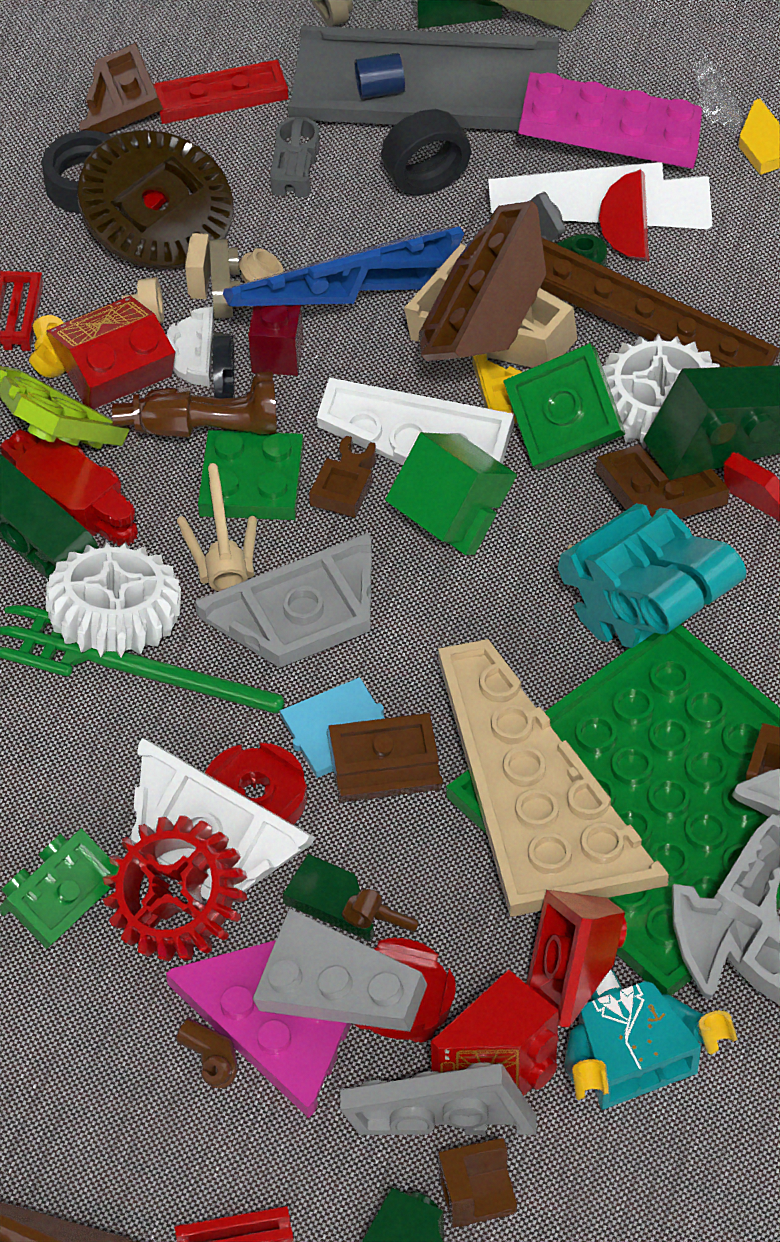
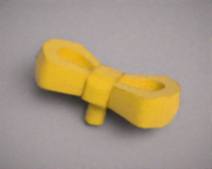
M54 315L41 316L32 325L37 340L34 344L35 351L31 354L29 363L40 375L48 378L59 377L65 373V369L46 335V330L64 323Z

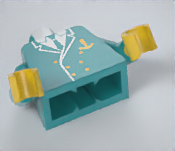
M610 970L591 996L592 1001L586 1003L579 1013L578 1025L569 1032L564 1069L574 1084L576 1099H585L584 1091L594 1089L601 1109L604 1110L698 1074L701 1052L699 1042L704 1044L708 1054H714L719 1051L717 1040L730 1039L734 1042L738 1038L731 1015L728 1012L717 1010L703 1014L669 994H661L653 983L647 981L623 989L615 972Z

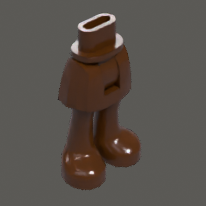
M273 372L257 373L252 380L250 391L245 396L237 398H214L191 394L190 387L151 390L144 399H140L139 394L133 395V403L112 404L113 426L134 425L135 432L179 437H191L195 427L202 426L254 432L257 434H277Z

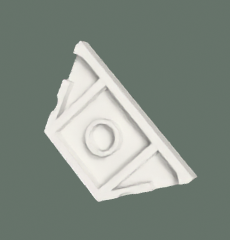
M144 738L141 739L138 745V755L142 756L140 787H135L134 809L137 818L131 834V840L136 843L141 840L138 833V825L146 824L156 833L158 817L168 818L173 826L179 816L189 817L192 820L193 826L203 820L212 826V834L222 832L229 838L225 849L234 848L240 853L241 858L233 867L246 871L247 878L243 882L234 885V888L245 892L314 842L316 837ZM181 848L171 850L158 857L157 860L164 865L174 864L183 855L188 858L195 849ZM210 868L207 870L209 876L201 887V896L207 900L209 899L212 886Z

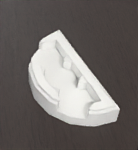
M213 306L190 311L191 316L180 321L176 326L175 323L172 324L166 335L176 352L173 372L177 377L191 384L209 387L214 329Z

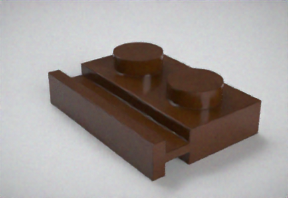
M430 713L328 725L326 733L334 779L337 783L339 803L441 790L443 779L440 776L438 766L439 758Z

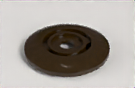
M135 130L109 138L95 148L88 156L81 169L77 184L79 211L90 233L108 251L138 266L161 270L183 268L186 264L189 240L192 237V233L208 234L209 240L225 239L232 223L234 212L233 196L227 178L219 165L200 147L170 133L154 130ZM186 185L190 188L193 194H189V190L186 187ZM148 190L160 191L167 197L168 206L163 210H152L144 204L142 195Z

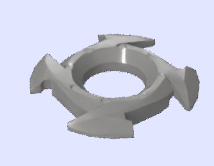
M776 769L738 784L732 794L737 801L765 814L769 818L756 829L714 899L700 898L693 886L677 884L672 886L673 926L681 955L701 994L707 1000L711 999L716 992L721 971L728 957L735 969L756 990L780 1006V921L776 907V895L780 883V769Z

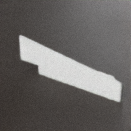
M662 162L488 179L491 213L499 205L527 202L535 195L546 192L551 202L559 208L562 220L600 223L601 202L610 186L623 175L641 169L645 173L648 226L709 229L712 226L709 176L663 180Z

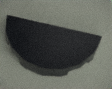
M213 333L214 398H234V338L231 336V333Z

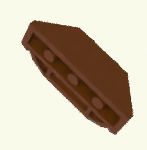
M533 201L499 205L490 216L492 221L477 232L457 258L419 331V341L422 348L420 353L426 361L464 358L508 350L515 341L518 330L530 306L535 302L537 292L546 276L538 207Z

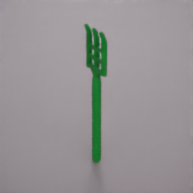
M11 605L4 609L6 614L24 616L34 619V622L30 629L19 626H0V635L24 640L19 650L0 647V658L66 677L72 674L74 665L90 660L107 668L274 714L279 713L284 708L285 701L283 696L270 691L124 652L122 658L116 651H106L101 657L97 649L91 648L81 652L77 642L65 644L61 633L52 631L51 635L42 633L47 623L51 624L46 610L29 605ZM36 644L45 646L40 656L32 654ZM57 650L65 652L61 662L52 660Z

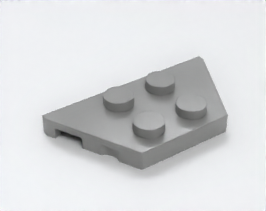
M365 533L195 601L196 613L204 622L279 668L370 632L371 536L369 533Z

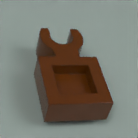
M345 436L339 445L340 461L326 458L309 492L310 506L355 518L372 484V470L370 469L376 463V444L370 442L366 451L355 454L352 453V437Z

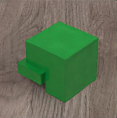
M420 432L385 501L442 542H448L464 555H475L497 515V512L491 508L501 507L518 474L460 434Z

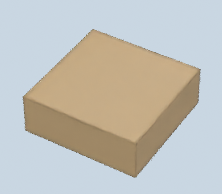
M192 233V237L189 240L185 270L190 299L207 298L211 273L208 234Z

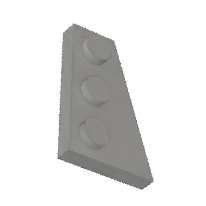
M476 1063L470 1065L465 1070L446 1073L426 1071L418 1073L409 1079L391 1082L371 1080L364 1082L360 1087L340 1090V1111L359 1135H427L434 1130L435 1125H450L455 1128H462L465 1135H486V1125H516L517 1135H537L536 1113L502 1064Z

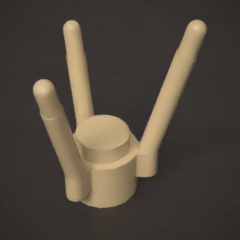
M211 463L208 466L209 483L218 541L209 547V552L205 557L186 518L183 516L178 517L177 524L198 567L200 582L203 584L209 583L212 589L221 591L244 582L255 575L252 560L257 518L255 516L248 518L243 550L238 547L236 542L229 540L218 466L215 463Z

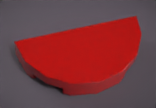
M640 169L623 175L610 186L601 202L599 221L603 236L615 251L631 260L649 262L645 173Z

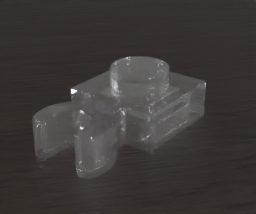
M705 55L692 64V68L699 79L697 83L704 99L699 101L700 106L712 123L719 120L733 133L745 124L744 117L733 93L726 87L725 78L718 66L714 68L709 57Z

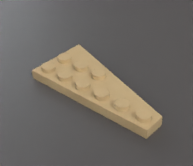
M489 639L438 648V661L510 917L542 911L546 889L609 898L668 886L669 874L659 861L654 862L641 845V837L631 824L626 826L611 806V798L566 740L562 742L550 726V719L540 706L536 708L521 689V681Z

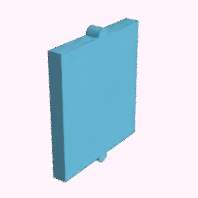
M360 677L280 710V717L293 737V749L301 751L316 778L333 772L326 733L328 725L385 718L383 716V705L375 703Z

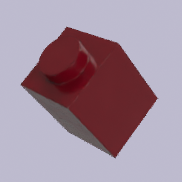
M301 305L253 306L248 334L251 372L272 371L276 375L298 376L304 342Z

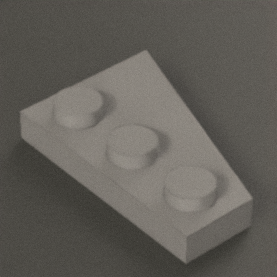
M289 908L253 1000L259 1011L410 1032L427 983L420 971Z

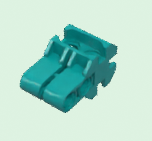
M637 503L560 555L558 571L563 583L578 587L584 603L577 602L573 605L580 621L598 640L609 642L613 639L614 634L617 633L621 645L633 648L653 633L668 634L701 611L704 605L711 604L744 581L747 573L740 555L729 544L723 541L692 536L690 529L671 509L659 508L656 510L655 515L651 517L647 505Z

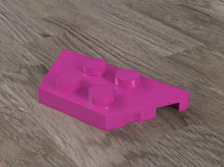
M276 940L169 970L166 973L167 984L218 1033L231 1039L234 1048L306 1117L312 1116L318 1106V1095L326 1076L331 1075L338 1058L337 1050L340 1043L346 1039L351 1023L259 1011L253 997Z

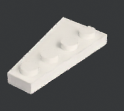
M329 378L316 417L319 428L341 438L351 436L352 443L366 449L368 444L373 442L376 444L377 454L401 465L404 464L420 432L460 434L503 464L514 426V414L334 378Z

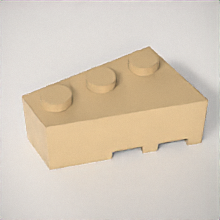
M460 244L404 307L411 340L420 342L419 331L457 258L467 246ZM539 288L537 298L530 306L518 330L517 338L510 345L509 349L486 353L487 357L533 368L564 355L577 340L574 307Z

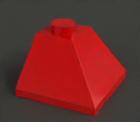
M546 889L526 984L559 1010L558 1026L570 1027L613 967L617 949H620L625 942L627 923L624 918L625 911L605 897Z

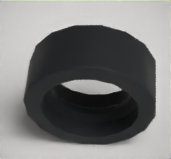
M438 109L422 110L405 117L390 130L383 141L381 149L383 164L395 185L404 193L415 196L431 194L451 185L467 168L472 153L470 142L457 120L449 112ZM446 140L442 148L430 159L417 164L407 165L412 155L423 146L432 142Z
M89 130L71 132L55 139L47 147L41 161L47 196L57 207L71 213H80L77 201L78 181L69 180L60 175L72 166L85 163L91 152L101 143L111 138V136Z

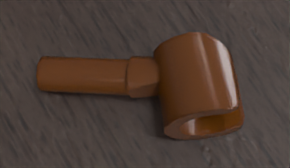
M365 889L359 892L358 895L350 897L342 912L343 918L348 923L359 928H369L374 918L411 932L416 931L419 923L417 919L383 905L381 895L372 889Z

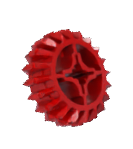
M179 816L173 826L168 818L158 817L156 833L146 824L138 825V833L141 840L136 843L128 837L122 838V845L128 850L125 857L122 858L118 855L109 857L110 863L119 868L117 875L110 874L103 877L105 885L116 889V892L102 899L106 907L118 909L109 918L110 924L117 929L124 928L121 939L129 945L138 943L139 953L149 957L156 951L158 958L165 962H170L175 952L184 961L192 960L194 944L205 954L212 952V943L209 937L213 934L222 940L228 939L229 933L222 927L226 918L232 922H239L241 920V915L231 908L232 903H241L247 900V893L234 888V885L243 882L247 878L246 871L233 867L241 858L240 853L234 848L225 849L229 838L222 832L212 834V826L203 820L193 826L192 820L189 817ZM181 848L195 849L188 858L183 855L174 864L164 865L157 860L158 857L171 850ZM210 868L212 886L209 899L205 904L201 897V887L209 876L207 870ZM145 874L149 881V888L145 897L139 901L140 885ZM162 874L173 881L177 880L179 882L177 884L182 886L180 893L188 900V903L177 896L173 897L171 895L174 893L168 890L170 884L162 877ZM178 912H186L194 918L191 922L179 928L168 930L154 928L162 919L168 921L170 917Z

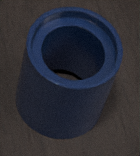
M399 53L355 59L356 83L361 99L405 92L404 71Z

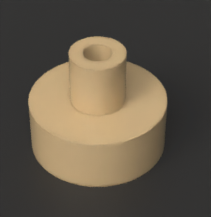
M158 278L139 279L137 282V294L124 295L122 299L132 296L156 315L160 324L164 323L163 297Z

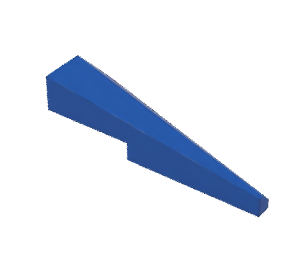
M460 226L427 230L225 288L222 294L230 307L354 304L359 291L419 290L433 276L436 268L441 267L459 247L464 232Z

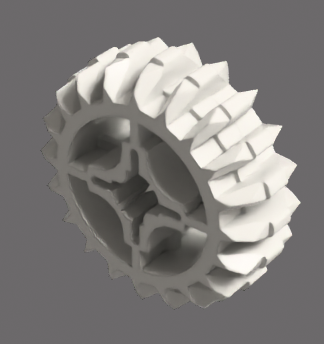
M657 334L654 341L647 342L639 336L635 346L622 343L618 353H609L606 365L602 367L626 432L623 435L625 443L638 439L643 449L647 447L643 439L680 371L683 368L720 367L719 364L712 363L710 351L698 353L695 342L684 346L681 345L678 336L670 342L662 341L659 334Z
M105 542L103 548L99 549L86 545L82 554L69 552L67 561L56 563L55 571L49 575V582L46 585V611L48 612V619H50L53 625V631L63 635L65 644L77 642L81 652L91 648L97 649L100 657L106 651H116L122 658L125 650L131 649L141 654L145 644L158 647L160 638L171 635V630L174 624L177 623V618L180 615L181 587L179 586V579H176L173 573V566L164 565L161 555L148 556L145 547L137 550L129 549L126 542L121 547H110Z

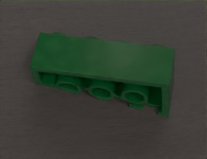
M780 365L683 368L680 371L643 439L669 480L701 473L708 469L724 467V463L733 452L739 453L749 460L780 453Z

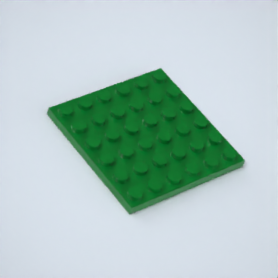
M679 625L668 634L653 633L633 648L627 649L545 711V714L550 719V726L562 742L565 740L568 742L611 798V806L626 826L631 824L641 837V845L654 862L659 861L669 874L668 886L609 897L608 899L625 911L624 918L627 923L625 942L620 949H617L616 954L641 978L653 983L661 994H669L671 996L693 979L683 961L673 926L672 886L673 884L693 886L700 898L714 899L756 829L769 818L765 814L737 801L732 794L738 784L746 781L748 767L762 723L780 727V707L682 625ZM468 769L446 786V798L487 834ZM780 883L776 895L777 909L780 908Z

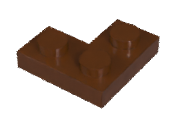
M640 444L597 457L596 473L626 510L637 503L647 505L651 517L655 515L656 510L659 508L671 509L681 519L728 504L730 489L713 469L669 480Z

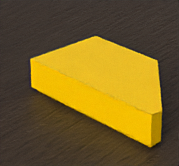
M759 98L754 100L740 133L739 148L756 171L762 175L780 168V123Z
M486 354L472 356V364L485 408L514 414L503 380L522 372L511 366L507 369L487 360ZM514 414V424H515V423H518V422H517L516 416H515V414Z

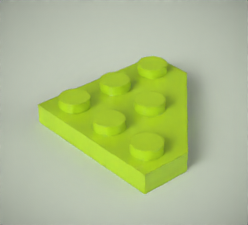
M0 366V398L13 415L30 423L27 431L50 442H55V439L58 438L76 446L81 441L97 449H102L103 444L123 446L130 430L129 428L113 426L111 418L20 369Z

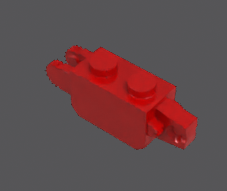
M22 429L14 432L9 439H5L0 444L2 456L79 522L92 536L99 533L108 541H113V544H117V546L123 545L125 542L129 545L137 539L138 530L136 523H133L135 516L134 506L130 503V500L127 501L126 497L121 495V482L110 468L106 466L100 467L94 463L76 445L66 443L58 438L55 439V442L46 441Z

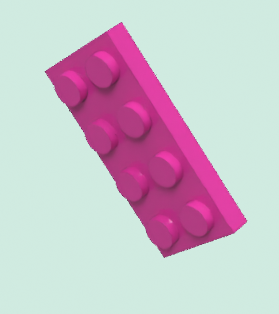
M530 72L518 134L694 169L698 153L703 106L693 105L683 99L668 100L653 97L639 90L624 91L609 88L593 81L584 83L564 79L554 73L539 74Z

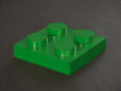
M591 343L503 380L532 466L538 471L626 434L597 350Z
M208 430L198 499L199 516L214 517L208 466L211 463H215L218 466L226 518H249L250 516H255L257 519L296 520L304 451L303 434H257L246 431Z

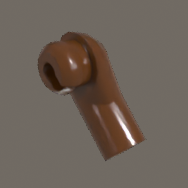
M190 1018L184 1021L179 1029L176 1040L177 1043L201 1055L202 1070L200 1071L203 1080L211 1087L217 1089L230 1085L238 1072L236 1053L232 1040Z

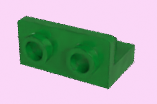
M82 828L69 840L60 833L38 854L44 863L32 875L23 868L1 889L7 898L0 905V914L4 917L11 912L46 949L111 888L104 884L103 877L110 874L117 875L119 868L110 863L109 856Z

